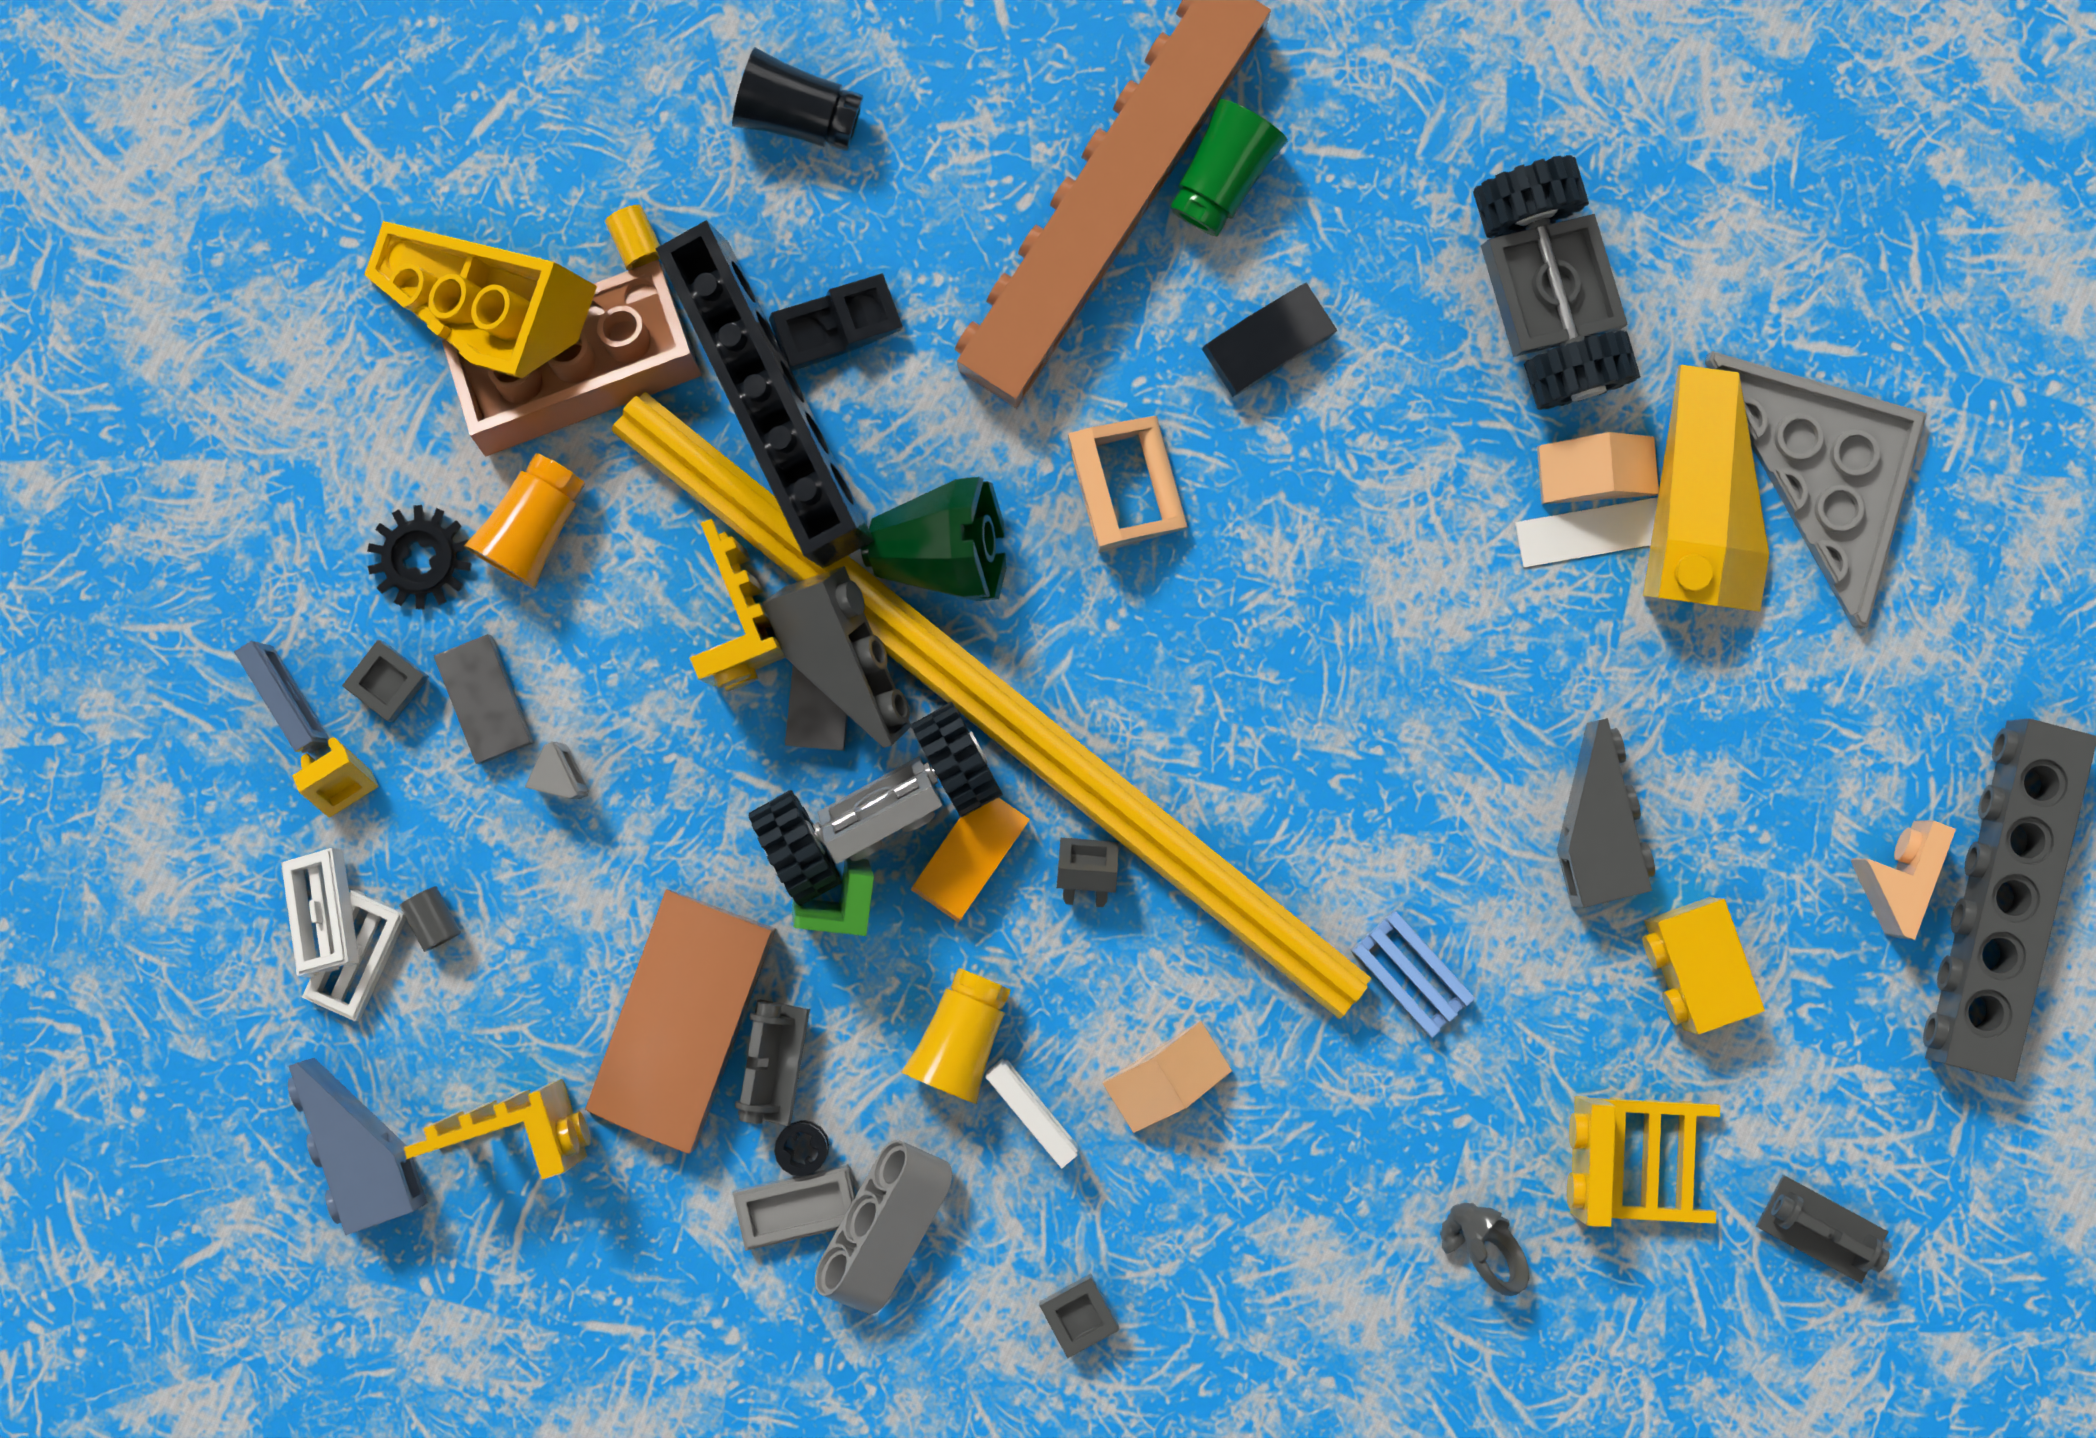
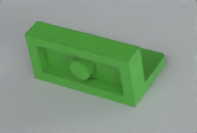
M850 858L845 859L839 902L812 899L799 906L793 900V927L866 936L874 881L869 860L851 861Z

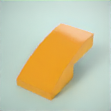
M999 797L964 817H960L911 890L959 923L1030 819Z

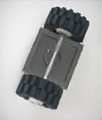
M1567 155L1564 157L1554 156L1547 161L1540 159L1528 166L1524 164L1517 166L1511 172L1495 175L1496 178L1487 179L1480 186H1476L1473 194L1487 238H1492L1483 243L1481 249L1513 357L1561 346V348H1554L1547 351V353L1539 354L1533 357V359L1527 360L1524 364L1537 409H1550L1558 405L1560 407L1574 401L1586 400L1587 398L1607 393L1609 390L1621 388L1625 384H1630L1639 379L1641 376L1628 332L1620 330L1628 324L1595 214L1556 223V220L1568 218L1574 212L1583 210L1584 206L1589 204L1576 158L1572 155Z

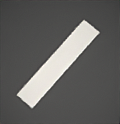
M1658 497L1515 522L1523 568L1651 545Z

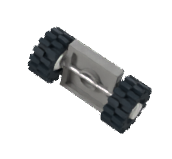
M953 702L910 724L932 767H930L928 762L924 764L920 756L821 809L818 811L820 823L817 822L816 824L811 822L807 811L802 807L792 790L749 812L748 816L752 823V828L759 837L757 839L765 850L767 859L775 869L781 883H784L786 891L797 905L801 906L842 883L835 863L838 864L847 858H850L851 861L866 858L881 847V840L900 829L904 832L914 831L931 821L935 816L933 811L943 806L934 786L938 783L937 777L961 818L1003 795L987 766L989 762L972 731H968Z

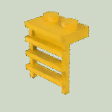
M709 519L700 524L746 635L689 658L698 680L714 687H724L726 691H731L756 681L758 676L755 670L785 658L778 640L768 635L766 628L771 627V623L764 607L760 603L756 604L753 596L763 593L761 584L748 571H742L740 564L750 561L747 550L732 536L729 537L726 531L719 534L713 519Z
M560 1079L533 1092H530L529 1089L499 1103L495 1100L465 1114L463 1111L452 1114L423 1128L426 1140L403 1148L407 1159L524 1122L538 1170L543 1180L564 1173L587 1157L585 1147L590 1145L591 1140L583 1114L580 1111L573 1112L564 1080Z
M1575 1096L1574 1113L1571 1114L1569 1122V1142L1573 1149L1572 1172L1569 1173L1567 1179V1203L1570 1213L1587 1226L1611 1227L1612 1218L1716 1224L1717 1212L1714 1210L1693 1209L1696 1117H1720V1105L1693 1103L1690 1101L1668 1102L1650 1099L1627 1100L1622 1098L1607 1099ZM1626 1112L1644 1113L1640 1206L1622 1205ZM1661 1114L1679 1115L1675 1208L1658 1207Z

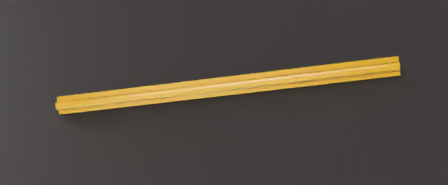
M644 392L640 397L635 396L624 407L623 415L612 426V432L797 582L845 566L850 580L854 581L862 592L865 604L864 614L873 635H876L882 641L887 655L948 704L953 702L960 714L1320 1005L1340 1019L1346 1014L1351 1005L1359 1000L1367 989L1368 982L1371 980L1369 975L850 556H846L824 569L804 557L775 496L663 405Z

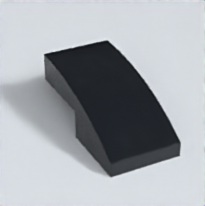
M883 273L829 289L824 297L772 312L769 317L776 340L791 371L850 352L896 333L903 327Z
M1304 283L1237 323L1207 343L1202 348V351L1232 397L1273 375L1289 361L1328 340L1338 330L1308 284Z

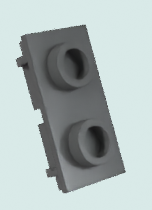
M757 999L755 1013H750L753 1027L741 1099L735 1102V1108L739 1109L740 1121L754 1124H762V1121L791 1126L810 1009Z
M1782 1175L1756 1225L1759 1229L1861 1284L1870 1269L1881 1272L1890 1256L1889 1251L1882 1248V1244L1888 1234L1887 1230L1785 1175Z

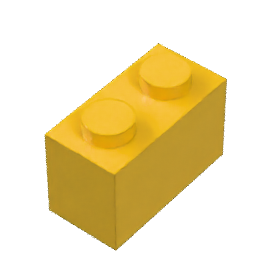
M1708 897L1644 920L1649 934L1642 937L1643 946L1654 969H1662L1669 989L1662 992L1663 1002L1671 1021L1675 1025L1681 1024L1684 1031L1699 1035L1765 1011L1724 898Z

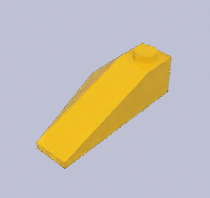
M383 221L364 273L368 279L397 303L427 324L426 327L437 336L447 340L459 350V354L470 363L518 378H524L578 342L597 286L553 261Z
M1678 365L1643 596L1760 612L1769 561V549L1739 372Z

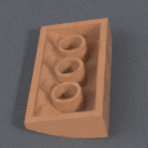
M659 260L594 283L597 289L578 342L524 378L478 367L460 355V351L447 340H442L469 434L485 457L628 404L635 396L640 397L644 392L652 395L702 376Z
M666 889L585 1110L620 1127L688 1154L694 1151L698 1145L776 928Z

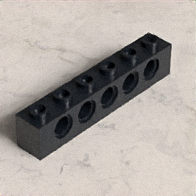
M705 220L655 248L803 556L824 569L874 542L875 540L729 242Z

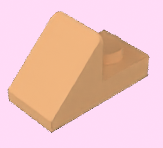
M1934 820L1913 821L1912 827L1906 828L1897 841L1894 859L1899 862L1896 869L1870 859H1851L1853 868L1885 934L1895 938L1916 939L1956 831L1955 828Z

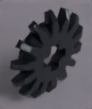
M413 505L414 520L407 521L398 509L392 513L398 525L393 531L381 523L376 527L375 530L386 537L383 546L369 543L367 552L380 554L381 563L367 567L369 574L385 573L387 579L376 587L381 594L393 587H397L399 592L394 600L395 604L402 606L409 595L414 594L416 609L421 610L425 609L427 594L431 592L438 605L446 603L442 586L446 583L456 591H460L463 588V584L452 576L454 569L470 571L472 564L457 560V553L467 550L464 545L468 540L454 543L452 540L462 527L461 524L456 520L444 529L441 525L445 511L436 508L431 521L425 520L422 505ZM418 542L425 549L430 547L435 549L436 555L429 559L431 569L426 573H423L418 567L408 569L405 560L412 556L410 546L413 543Z

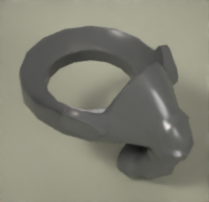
M1474 1203L1454 1205L1447 1220L1442 1223V1230L1440 1232L1444 1252L1449 1254L1466 1242L1468 1254L1475 1269L1492 1289L1505 1296L1518 1295L1526 1289L1529 1281V1268L1524 1252L1508 1230L1509 1220L1501 1217L1502 1213L1492 1208L1477 1207ZM1485 1241L1496 1245L1504 1255L1509 1267L1510 1277L1508 1282L1497 1278L1486 1262L1488 1253L1484 1246Z

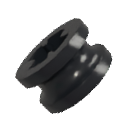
M800 1120L792 1122L791 1126L783 1129L775 1142L774 1153L777 1163L784 1171L795 1176H806L813 1174L821 1168L828 1156L830 1144L828 1136L821 1126L813 1121ZM799 1132L811 1135L810 1146L818 1149L816 1159L812 1160L810 1156H807L804 1160L805 1164L794 1161V1150L786 1146L790 1136L794 1140L799 1138Z

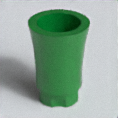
M1218 99L1207 131L1189 168L1178 185L1180 191L1170 206L1173 210L1172 212L1188 224L1211 236L1217 237L1227 219L1234 217L1245 196L1266 166L1288 142L1287 137L1273 124L1251 110L1232 101Z

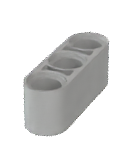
M900 1140L891 1141L883 1148L820 1259L815 1274V1288L818 1294L867 1314L877 1313L884 1307L949 1191L952 1169L947 1161Z

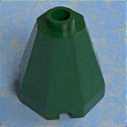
M981 477L955 479L872 518L869 530L875 541L861 548L864 565L872 567L874 576L881 579L973 601L998 600L1006 572V554H995V538H1005L1004 521L993 483L989 481L983 482L984 479Z

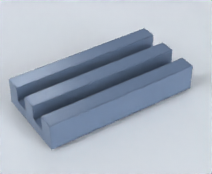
M250 641L234 651L294 751L312 754L327 745L328 735L274 647Z

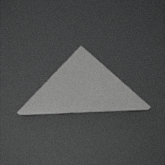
M1714 351L1710 352L1705 360L1707 368L1739 372L1750 441L1755 454L1853 627L1860 629L1868 627L1927 413Z

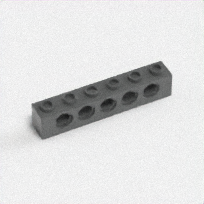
M2030 718L2007 721L2005 728L1998 732L1992 748V759L1994 762H1997L1992 784L1984 789L1978 806L1979 818L1983 819L1978 842H1974L1970 846L1965 859L1964 869L1969 879L1964 899L1961 898L1956 903L1951 917V930L1955 933L1950 956L1947 955L1942 960L1938 970L1937 986L1941 990L1937 1011L1929 1016L1924 1028L1923 1043L1928 1047L1925 1059L2015 1082L2096 748V735ZM2030 769H2033L2041 780V789L2034 799L2027 794L2024 787V779ZM2018 825L2023 828L2027 835V846L2020 855L2013 851L2010 844L2011 833ZM2006 882L2013 890L2014 900L2012 906L2006 912H2003L1997 904L1996 895L1999 887ZM1993 939L1999 946L2000 958L1993 968L1988 969L1983 962L1982 952L1985 945ZM1980 996L1986 1004V1016L1979 1025L1973 1026L1968 1016V1010L1972 1001Z

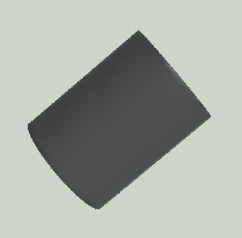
M437 886L422 891L399 905L424 952L444 944L461 933Z

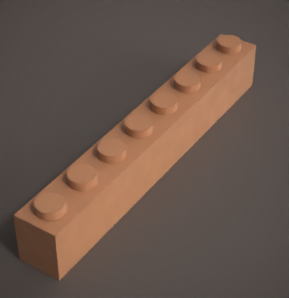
M1257 0L1181 1L1176 11V15L1182 18L1171 36L1162 32L1153 43L1144 61L1150 68L1140 83L1137 84L1130 80L1122 90L1113 107V111L1119 115L1108 132L1099 128L1088 142L1081 156L1087 163L1077 179L1074 180L1067 176L1057 189L1050 202V206L1056 211L1044 229L1036 224L1026 236L1018 251V254L1024 259L1012 277L1007 273L1001 275L986 300L992 306L981 325L972 321L958 340L955 351L961 354L957 360L959 372L1016 409L1018 408L1216 106L1218 99L1222 97L1266 30L1271 9Z

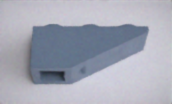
M315 1058L289 1065L292 1078L288 1079L289 1095L295 1108L299 1112L304 1111L311 1132L307 1135L306 1139L308 1152L315 1166L323 1168L329 1190L325 1193L326 1205L333 1221L336 1224L341 1223L345 1236L414 1212L428 1202L413 1158L407 1159L403 1147L407 1145Z

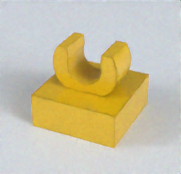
M334 737L327 740L328 746L331 749L329 753L317 760L308 753L301 756L302 769L292 775L299 793L329 818L379 787L372 770Z

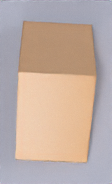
M1606 432L1539 445L1537 447L1542 504L1656 496L1659 494L1655 440L1653 436Z
M1200 1020L1102 1083L1130 1129L1135 1133L1186 1109L1231 1073L1232 1069Z

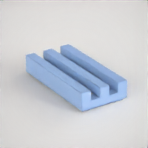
M1392 911L1351 949L1357 958L1431 1038L1440 1031V1028L1446 1022L1454 1019L1458 1015V1011L1464 1006H1468L1475 999L1396 911ZM1394 928L1455 995L1453 999L1447 1003L1386 936L1389 931ZM1376 943L1438 1010L1431 1019L1369 952Z

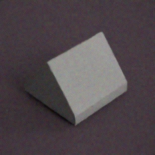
M553 741L545 744L525 788L569 799H582L588 796L587 792L589 790L568 746Z

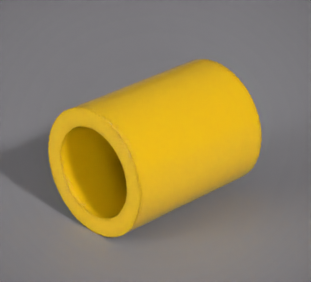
M641 205L627 206L606 218L605 224L627 270H632L660 259L655 249L660 244Z

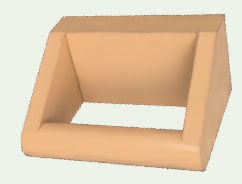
M1157 416L1100 425L1068 433V445L1098 553L1177 532L1188 527ZM1138 435L1162 520L1119 529L1096 446Z

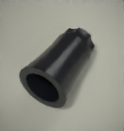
M754 47L739 86L733 111L732 127L767 131L804 140L825 147L826 143L831 146L847 151L857 126L864 97L852 91L842 90L843 85L807 73Z

